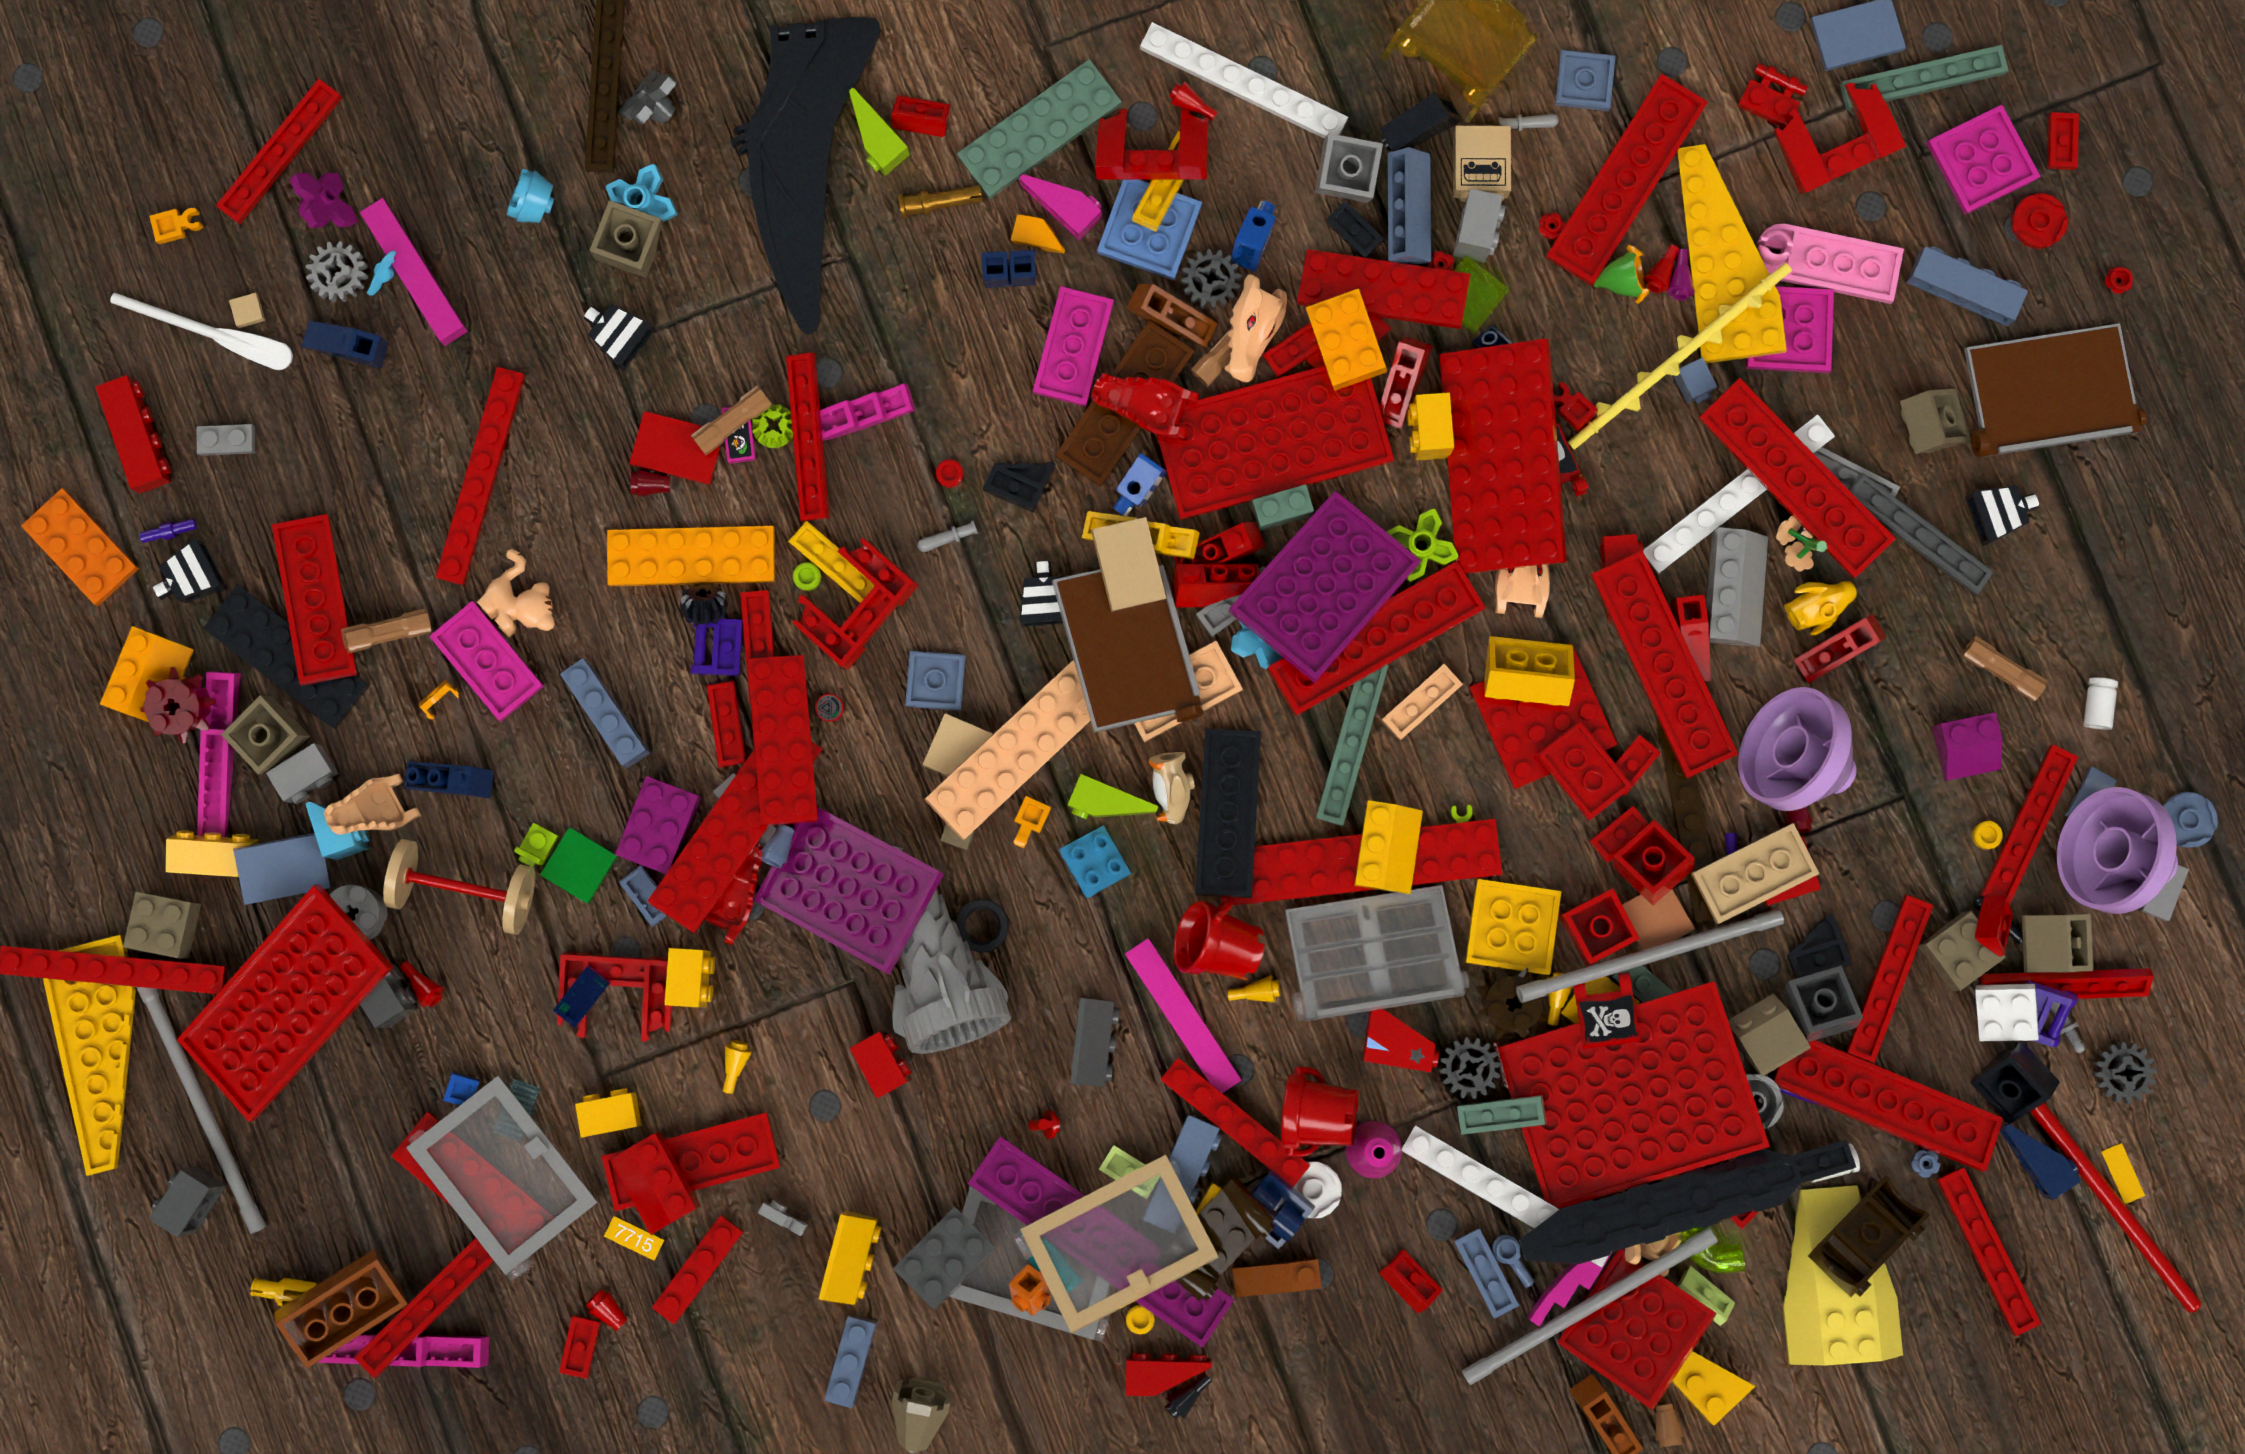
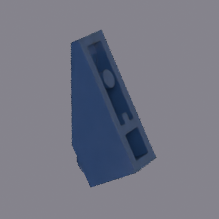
M2002 1123L2000 1133L2045 1199L2054 1200L2081 1182L2077 1176L2079 1170L2071 1159H2066L2061 1154L2015 1127Z

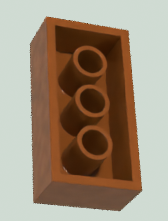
M373 1249L275 1311V1324L307 1369L402 1309L408 1303L404 1290L376 1249Z

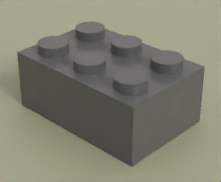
M954 1206L893 1269L936 1311L996 1249Z

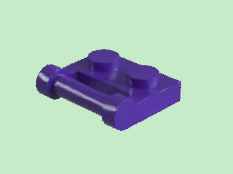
M719 619L717 624L708 623L707 626L705 624L695 626L693 622V627L696 628L694 665H691L690 674L741 676L743 620ZM707 628H714L712 665H705Z
M2028 980L2027 984H2035L2039 1034L2038 1040L2032 1041L2050 1047H2058L2061 1040L2059 1036L2071 1008L2076 1006L2079 997L2073 992L2059 991ZM2053 1002L2059 1003L2060 1006L2049 1031H2042Z

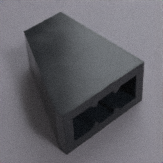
M1434 92L1381 127L1380 130L1383 134L1381 140L1388 151L1392 150L1393 152L1408 147L1413 148L1463 120L1450 97Z

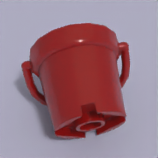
M1232 898L1220 903L1217 907L1204 901H1196L1183 914L1177 927L1173 948L1175 965L1180 972L1198 975L1206 972L1247 980L1249 978L1245 976L1246 973L1254 974L1262 960L1264 944L1258 942V934L1264 936L1263 930L1260 926L1249 924L1227 915L1235 903Z
M1295 1067L1294 1074H1290L1287 1079L1282 1109L1281 1141L1282 1146L1287 1149V1155L1290 1157L1307 1156L1313 1153L1319 1145L1352 1146L1357 1127L1358 1090L1328 1085L1318 1070L1311 1067ZM1302 1074H1310L1318 1082L1308 1081ZM1301 1145H1310L1306 1149L1298 1150Z

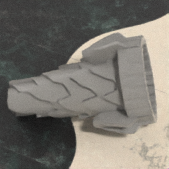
M935 890L901 953L905 968L902 969L905 985L899 984L895 986L892 1018L894 1032L905 1037L908 1048L912 1053L919 1054L943 1051L970 1043L997 1031L1011 1020L1006 1003L1009 998L1006 989L982 961L978 960L974 963L967 941H962L957 924L950 919L943 895H938Z

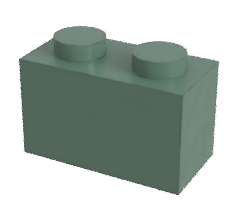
M1306 485L1254 499L1251 505L1259 531L1312 517L1314 512Z

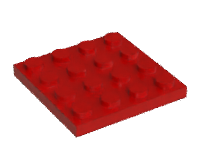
M1574 647L1575 681L1569 706L1485 697V680L1469 687L1514 790L1550 775L1535 755L1579 720L1582 721L1604 750L1617 745Z
M1623 1249L1618 1250L1585 1300L1645 1266V1264L1640 1261L1637 1264L1627 1262L1625 1251ZM1659 1274L1566 1328L1557 1343L1653 1410L1717 1313Z

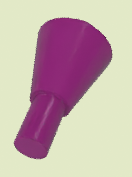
M1679 249L1677 266L1667 293L1673 299L1679 301L1687 300L1695 292L1688 266L1689 250Z

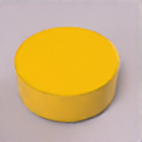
M1992 821L1981 822L1972 831V839L1975 845L1985 850L1997 847L2003 838L2000 826Z
M1135 1305L1130 1308L1126 1315V1324L1133 1333L1145 1334L1154 1325V1314L1141 1305Z

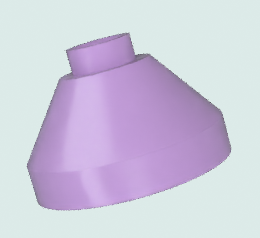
M1807 687L1787 690L1766 703L1751 721L1740 746L1738 769L1741 782L1746 791L1755 799L1774 809L1792 811L1806 807L1833 793H1841L1848 789L1856 776V764L1853 761L1851 724L1844 708L1837 701L1822 692Z
M2106 788L2088 796L2068 817L2058 842L2057 866L2061 881L2067 892L2082 905L2111 914L2131 912L2150 902L2164 885L2174 877L2178 868V858L2176 855L2177 840L2172 819L2157 800L2128 788Z

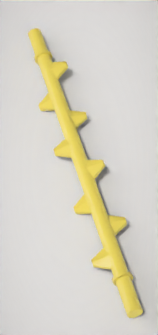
M1785 262L1767 278L1761 279L1755 288L1733 306L1720 305L1719 317L1694 338L1683 335L1678 336L1679 350L1651 373L1639 372L1637 374L1638 384L1614 404L1609 405L1601 402L1596 404L1598 409L1597 418L1592 422L1589 421L1586 427L1567 441L1570 447L1575 450L1594 433H1599V429L1625 408L1638 412L1641 409L1639 396L1666 374L1679 375V364L1706 341L1716 344L1722 343L1721 329L1746 308H1760L1762 306L1761 296L1767 291L1770 292L1774 285L1792 271L1791 267Z

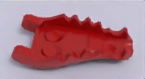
M1105 373L1097 379L1092 391V399L1095 404L1115 411L1148 432L1162 437L1185 439L1187 434L1185 428L1178 427L1185 403L1196 404L1199 398V393L1186 390L1165 379L1153 377L1148 379L1126 377L1122 379Z
M759 843L704 920L727 930L728 933L725 936L724 942L731 946L747 924L752 911L758 871L763 862L761 860L763 846Z

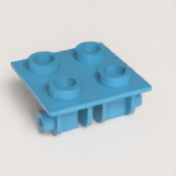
M1104 825L1059 849L1061 857L1065 860L1070 869L1069 871L1073 874L1086 899L1131 874Z

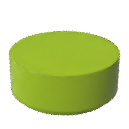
M801 563L793 572L794 583L803 591H812L821 583V572L812 563Z

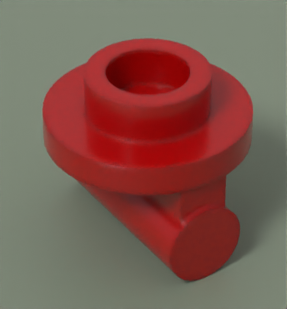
M1047 1110L1044 1113L1043 1119L1030 1120L1028 1127L1031 1131L1043 1130L1047 1139H1053L1055 1134L1059 1132L1060 1120L1054 1111Z

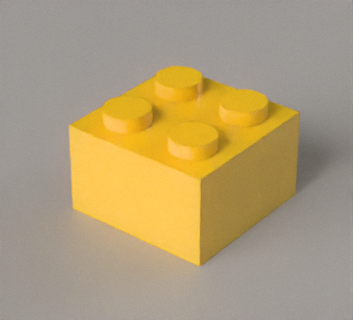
M1450 393L1416 395L1413 403L1409 404V409H1407L1408 426H1413L1412 436L1409 437L1410 453H1415V461L1446 459L1454 449Z
M669 948L665 1005L707 1008V1002H712L713 985H709V975L714 974L715 957H711V951Z

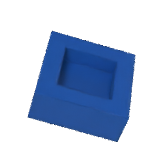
M452 1072L443 1101L461 1105L476 1093L480 1080Z

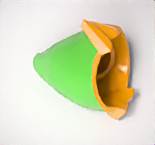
M1628 245L1627 250L1629 252L1604 268L1593 286L1608 289L1622 296L1636 297L1635 302L1639 304L1650 291V289H1645L1643 281L1644 271L1640 256H1644V254L1636 247Z

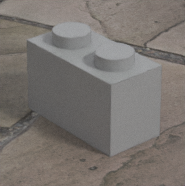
M313 743L266 774L284 802L298 804L309 797L308 793L317 787L322 789L333 782L332 778L339 773L322 745Z

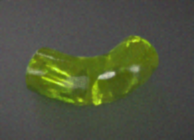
M1696 1227L1682 1231V1242L1685 1243L1687 1239L1708 1227L1701 1229ZM1716 1243L1702 1252L1690 1256L1699 1267L1714 1273L1746 1271L1741 1243L1719 1245Z

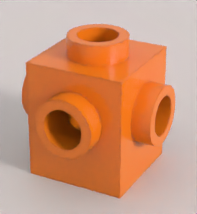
M1029 1264L1009 1283L1012 1297L1011 1302L1021 1312L1027 1311L1030 1315L1034 1316L1039 1310H1044L1051 1301L1052 1293L1042 1273Z

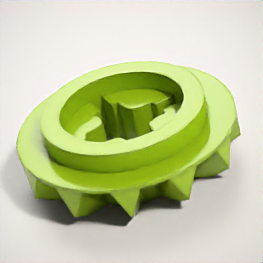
M780 404L773 405L757 418L752 419V432L757 441L769 448H779L788 444L793 438L791 411ZM767 417L774 422L780 420L778 426L782 432L781 434L773 429L767 432L769 428L768 421L766 420Z

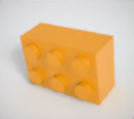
M1359 288L1306 307L1335 391L1387 372Z

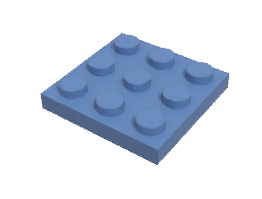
M1123 180L1098 246L1097 254L1175 281L1200 213L1202 202L1177 193L1160 227L1155 232L1132 221V216L1150 183L1141 180Z

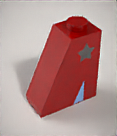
M1384 1009L1369 1011L1362 1061L1431 1072L1432 1067H1437L1439 1051L1435 1050L1436 1044Z

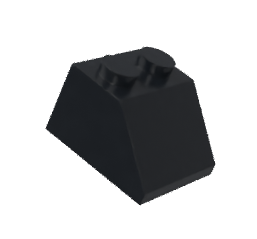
M2018 1041L1996 1056L1970 1083L2008 1124H2011L2049 1100L2060 1081L2023 1041Z

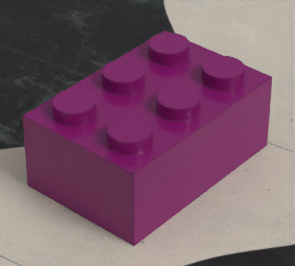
M646 776L615 855L667 874L684 849L703 798Z

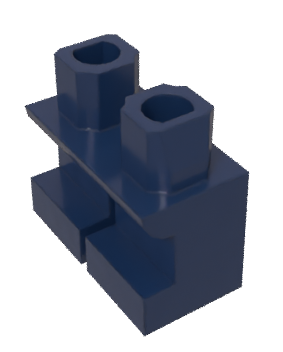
M1034 250L1009 251L1010 260H1007V251L982 253L983 281L986 288L1036 285Z

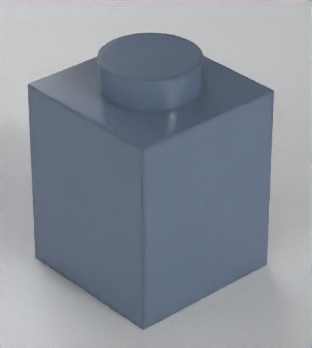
M1703 357L1681 367L1680 374L1674 376L1687 404L1696 401L1698 405L1711 399V393L1717 388Z

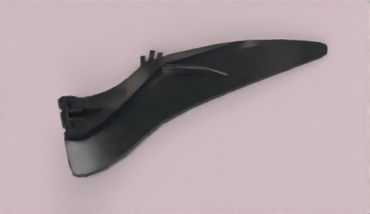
M834 18L816 20V23L806 24V22L789 23V26L779 27L778 24L770 25L771 62L764 93L750 122L733 129L735 135H741L730 142L733 148L744 144L737 150L740 156L748 152L753 203L767 259L799 329L808 335L818 330L820 321L827 176L835 125L850 97L849 90L851 88L855 89L876 47L880 36V24L876 18ZM816 34L815 38H808V35ZM789 37V40L781 41V38Z

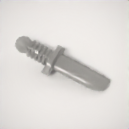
M2053 1002L2050 1009L2054 1017L2060 1006L2056 1002ZM2067 1017L2060 1035L2066 1033L2065 1035H2067L2068 1040L2072 1043L2071 1046L2073 1045L2074 1051L2082 1053L2085 1050V1046L2081 1043L2082 1040L2079 1039L2080 1037H2078L2077 1032H2075L2076 1029L2074 1030L2079 1025L2077 1021L2071 1023Z

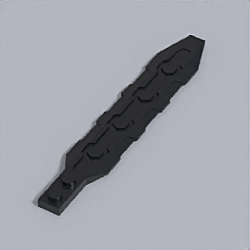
M1847 1140L1795 1155L1762 1149L1738 1156L1736 1160L1706 1169L1700 1167L1683 1172L1681 1176L1651 1185L1647 1183L1614 1196L1597 1201L1591 1199L1561 1208L1519 1241L1526 1261L1582 1264L1609 1256L1611 1252L1641 1243L1647 1245L1664 1240L1666 1236L1696 1227L1700 1229L1733 1216L1750 1211L1756 1213L1783 1205L1801 1184L1854 1169L1856 1164Z

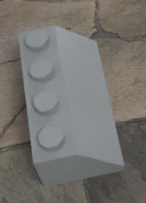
M1718 527L1712 532L1706 602L1709 643L1760 647L1768 548L1767 536L1748 530Z

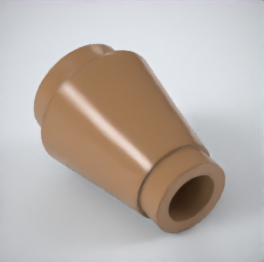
M1673 1404L1655 1406V1441H1659V1447L1682 1445L1681 1437H1684L1675 1410H1673Z

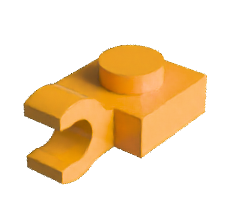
M1025 796L1014 820L1015 823L1021 825L1013 842L1014 845L1024 849L1032 831L1040 834L1051 811L1050 806Z

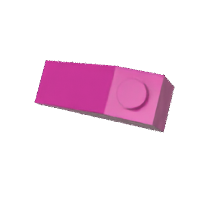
M1022 174L1019 177L1020 186L1078 241L1102 218V211L1100 210L1102 206L1091 195L1087 197L1080 191Z

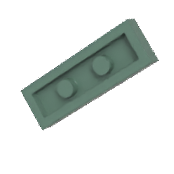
M1542 1095L1457 1106L1461 1135L1538 1126L1547 1123Z

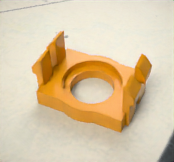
M444 680L419 703V707L426 713L428 719H435L428 709L449 690L459 698L458 689L454 688L447 680Z

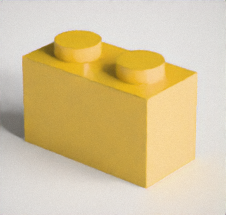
M627 1088L610 1091L611 1097L600 1099L599 1094L582 1097L583 1102L575 1104L581 1138L642 1126L636 1092L628 1094Z

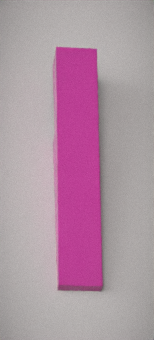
M381 198L360 212L361 216L384 253L387 255L393 250L396 252L394 256L395 262L392 265L439 341L446 346L467 333L468 330L386 201Z
M206 672V689L210 698L215 699L216 703L211 705V712L206 716L210 729L208 731L201 730L197 836H204V833L217 832L222 833V837L227 838L235 749L221 734L237 719L241 673Z
M1149 938L1125 953L1209 1083L1221 1093H1224L1242 1081Z
M361 1334L318 1362L359 1364L354 1357L377 1334ZM419 1335L390 1366L481 1368L488 1365L489 1336Z

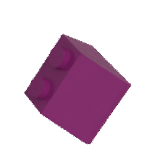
M1996 712L1942 723L1932 727L1945 781L2001 770L2002 735Z

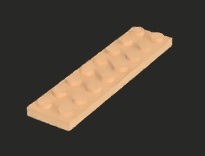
M1074 660L1063 668L924 799L962 841L1090 721Z

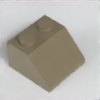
M609 200L589 251L597 261L647 278L656 255L662 220L661 218Z
M1956 389L1928 390L1900 401L1902 407L1901 415L1907 424L1910 434L1909 442L1915 454L1930 453L1971 441Z
M260 695L221 734L258 775L263 774L290 757L310 737L274 697Z
M1774 994L1728 1020L1738 1050L1762 1077L1811 1048L1788 1009Z

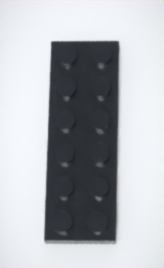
M238 584L203 627L208 633L333 729L340 725L370 687L358 675L301 686L298 679L289 622Z
M1205 729L1195 896L1252 899L1261 731Z

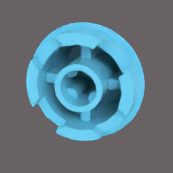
M522 169L506 215L515 218L516 222L540 223L544 212L549 214L554 201V198L550 197L553 185L535 170L531 172Z

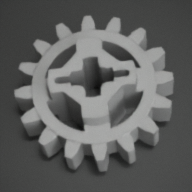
M341 241L338 242L337 247H334L331 242H327L326 250H323L320 246L317 247L319 255L311 254L309 257L314 263L306 265V268L312 272V274L306 276L309 282H314L310 286L311 289L315 292L319 291L318 295L323 299L329 296L332 302H336L338 296L344 302L347 301L348 294L356 297L355 289H364V286L360 283L361 279H368V275L362 272V270L368 268V265L361 261L363 255L360 252L355 253L356 249L352 245L345 248V244ZM346 257L351 259L354 268L347 266L348 260H346ZM320 276L327 278L326 283L328 287L324 286Z

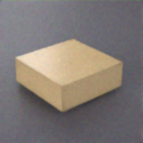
M257 293L229 300L235 324L238 328L265 321Z

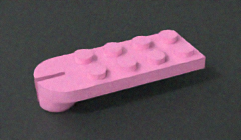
M1776 224L1767 228L1757 241L1756 246H1759L1757 250L1769 275L1785 262L1791 267L1792 271L1781 280L1783 282L1816 289H1833L1836 293L1888 304L1894 302L1904 248L1789 224ZM1769 249L1779 250L1780 254L1772 253Z

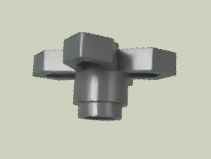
M651 70L643 79L641 85L635 90L634 95L625 101L618 112L630 121L634 119L641 125L648 118L658 121L660 124L666 122L675 110L672 101L667 95L677 82L668 74L661 75L657 71Z

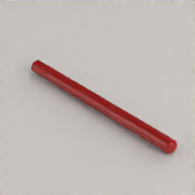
M2043 1103L2030 1111L2063 1155L2074 1162L2079 1170L2078 1174L2185 1310L2190 1313L2199 1310L2201 1307L2200 1299L2048 1106Z

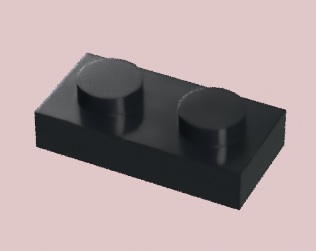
M1346 201L1325 221L1360 257L1367 258L1384 241V238Z

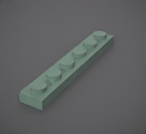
M1999 45L1842 81L1840 88L1846 111L1854 109L1844 86L1848 83H1855V89H1870V84H1876L1883 99L1887 102L2005 75L2009 70L2003 47Z
M1388 665L1353 685L1316 819L1340 826L1344 825Z

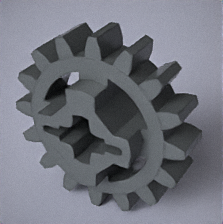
M1207 249L1206 256L1197 252V260L1189 258L1188 265L1190 268H1183L1182 274L1187 276L1181 279V285L1188 286L1184 290L1185 296L1192 294L1191 303L1194 304L1200 301L1201 309H1204L1206 304H1210L1211 309L1215 310L1217 303H1220L1223 308L1226 307L1225 299L1228 298L1233 301L1235 295L1232 291L1238 292L1240 290V285L1235 282L1241 280V274L1234 273L1238 270V264L1230 265L1232 256L1228 255L1225 259L1222 258V250H1219L1216 255H1212L1211 249ZM1211 263L1210 265L1204 268H1200V266L1203 264ZM1221 266L1227 271L1229 278L1223 275L1220 270ZM1210 275L1215 276V280L1212 282V284L1207 283V279L1210 278ZM1193 281L1200 285L1201 293L1195 288ZM1218 291H1222V292H1223V293H1221L1220 295L1212 296V294H1214V293H1216V292H1218Z
M1464 1037L1462 1045L1457 1040L1453 1041L1454 1049L1445 1048L1444 1051L1448 1054V1057L1440 1058L1439 1060L1445 1064V1068L1439 1069V1073L1446 1074L1447 1076L1442 1083H1451L1452 1086L1449 1091L1454 1093L1459 1089V1094L1462 1098L1466 1096L1467 1092L1470 1093L1472 1099H1476L1477 1091L1484 1096L1487 1095L1485 1087L1495 1088V1084L1491 1080L1492 1078H1500V1074L1495 1072V1068L1500 1067L1501 1063L1493 1061V1058L1498 1055L1497 1052H1488L1489 1043L1481 1047L1479 1038H1475L1473 1044H1470L1468 1037ZM1466 1049H1475L1481 1052L1482 1055L1472 1057ZM1456 1056L1458 1059L1457 1068L1451 1071L1452 1061ZM1466 1061L1478 1063L1473 1068V1075L1471 1073H1461L1466 1068ZM1488 1065L1487 1076L1483 1079L1481 1076L1483 1067ZM1463 1078L1469 1079L1474 1087L1462 1086L1457 1081Z
M2118 1042L2117 1048L2112 1044L2107 1045L2108 1053L2104 1051L2098 1052V1055L2102 1058L2101 1062L2093 1061V1065L2098 1067V1071L2093 1072L2092 1076L2099 1077L2100 1080L2095 1084V1087H2104L2102 1096L2109 1097L2112 1095V1102L2119 1103L2122 1099L2124 1104H2131L2132 1098L2135 1101H2142L2141 1093H2151L2147 1087L2148 1084H2156L2157 1082L2151 1078V1074L2157 1073V1069L2150 1068V1064L2155 1061L2154 1058H2145L2147 1050H2137V1044L2129 1043L2127 1046L2125 1042ZM2133 1057L2138 1061L2140 1066L2133 1062ZM2112 1059H2114V1062H2113L2112 1065L2108 1068L2109 1063L2111 1062ZM2125 1069L2134 1071V1073H2128V1075L2124 1076L2115 1075L2116 1072H2121ZM2141 1078L2139 1084L2135 1086L2136 1082ZM2109 1079L2116 1083V1088L2112 1086Z

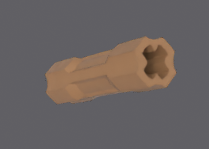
M1233 326L1191 369L1193 376L1206 387L1220 375L1223 368L1231 360L1230 353L1232 348L1228 346L1231 337L1228 336V333L1233 329Z
M757 385L742 396L733 407L713 422L705 424L691 436L707 456L720 446L729 435L749 420L757 418L773 405Z
M425 609L404 613L400 617L368 625L360 624L343 628L341 633L345 649L349 654L369 649L373 645L431 633V626Z
M1974 636L1967 644L1961 656L1978 668L1985 669L2008 683L2016 692L2032 702L2036 701L2046 688L2048 682L2046 679L2029 669H2024L1997 652L1992 645L1977 636Z

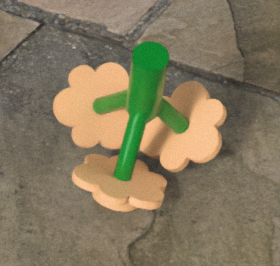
M1792 515L1788 520L1780 524L1776 539L1782 545H1786L1788 541H1794L1795 538L1804 543L1803 545L1800 542H1794L1792 546L1789 545L1785 548L1787 554L1785 562L1801 572L1804 569H1811L1814 565L1813 560L1810 558L1812 556L1810 550L1823 552L1827 548V543L1812 537L1805 528L1801 534L1798 533L1797 530H1799L1801 524Z

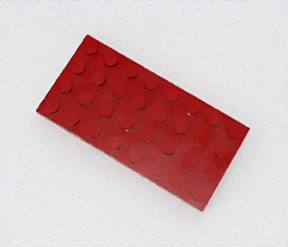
M1544 338L1440 354L1442 392L1450 393L1454 449L1451 455L1447 457L1454 548L1458 554V559L1455 562L1458 561L1465 574L1567 563L1549 339Z
M1326 365L1198 400L1196 404L1186 403L1178 427L1187 430L1186 438L1178 439L1156 435L1180 521L1250 502L1257 498L1302 485L1308 486L1394 462L1371 378L1335 391Z
M320 884L313 885L178 1037L177 1041L248 1122L254 1121L392 970L393 966Z

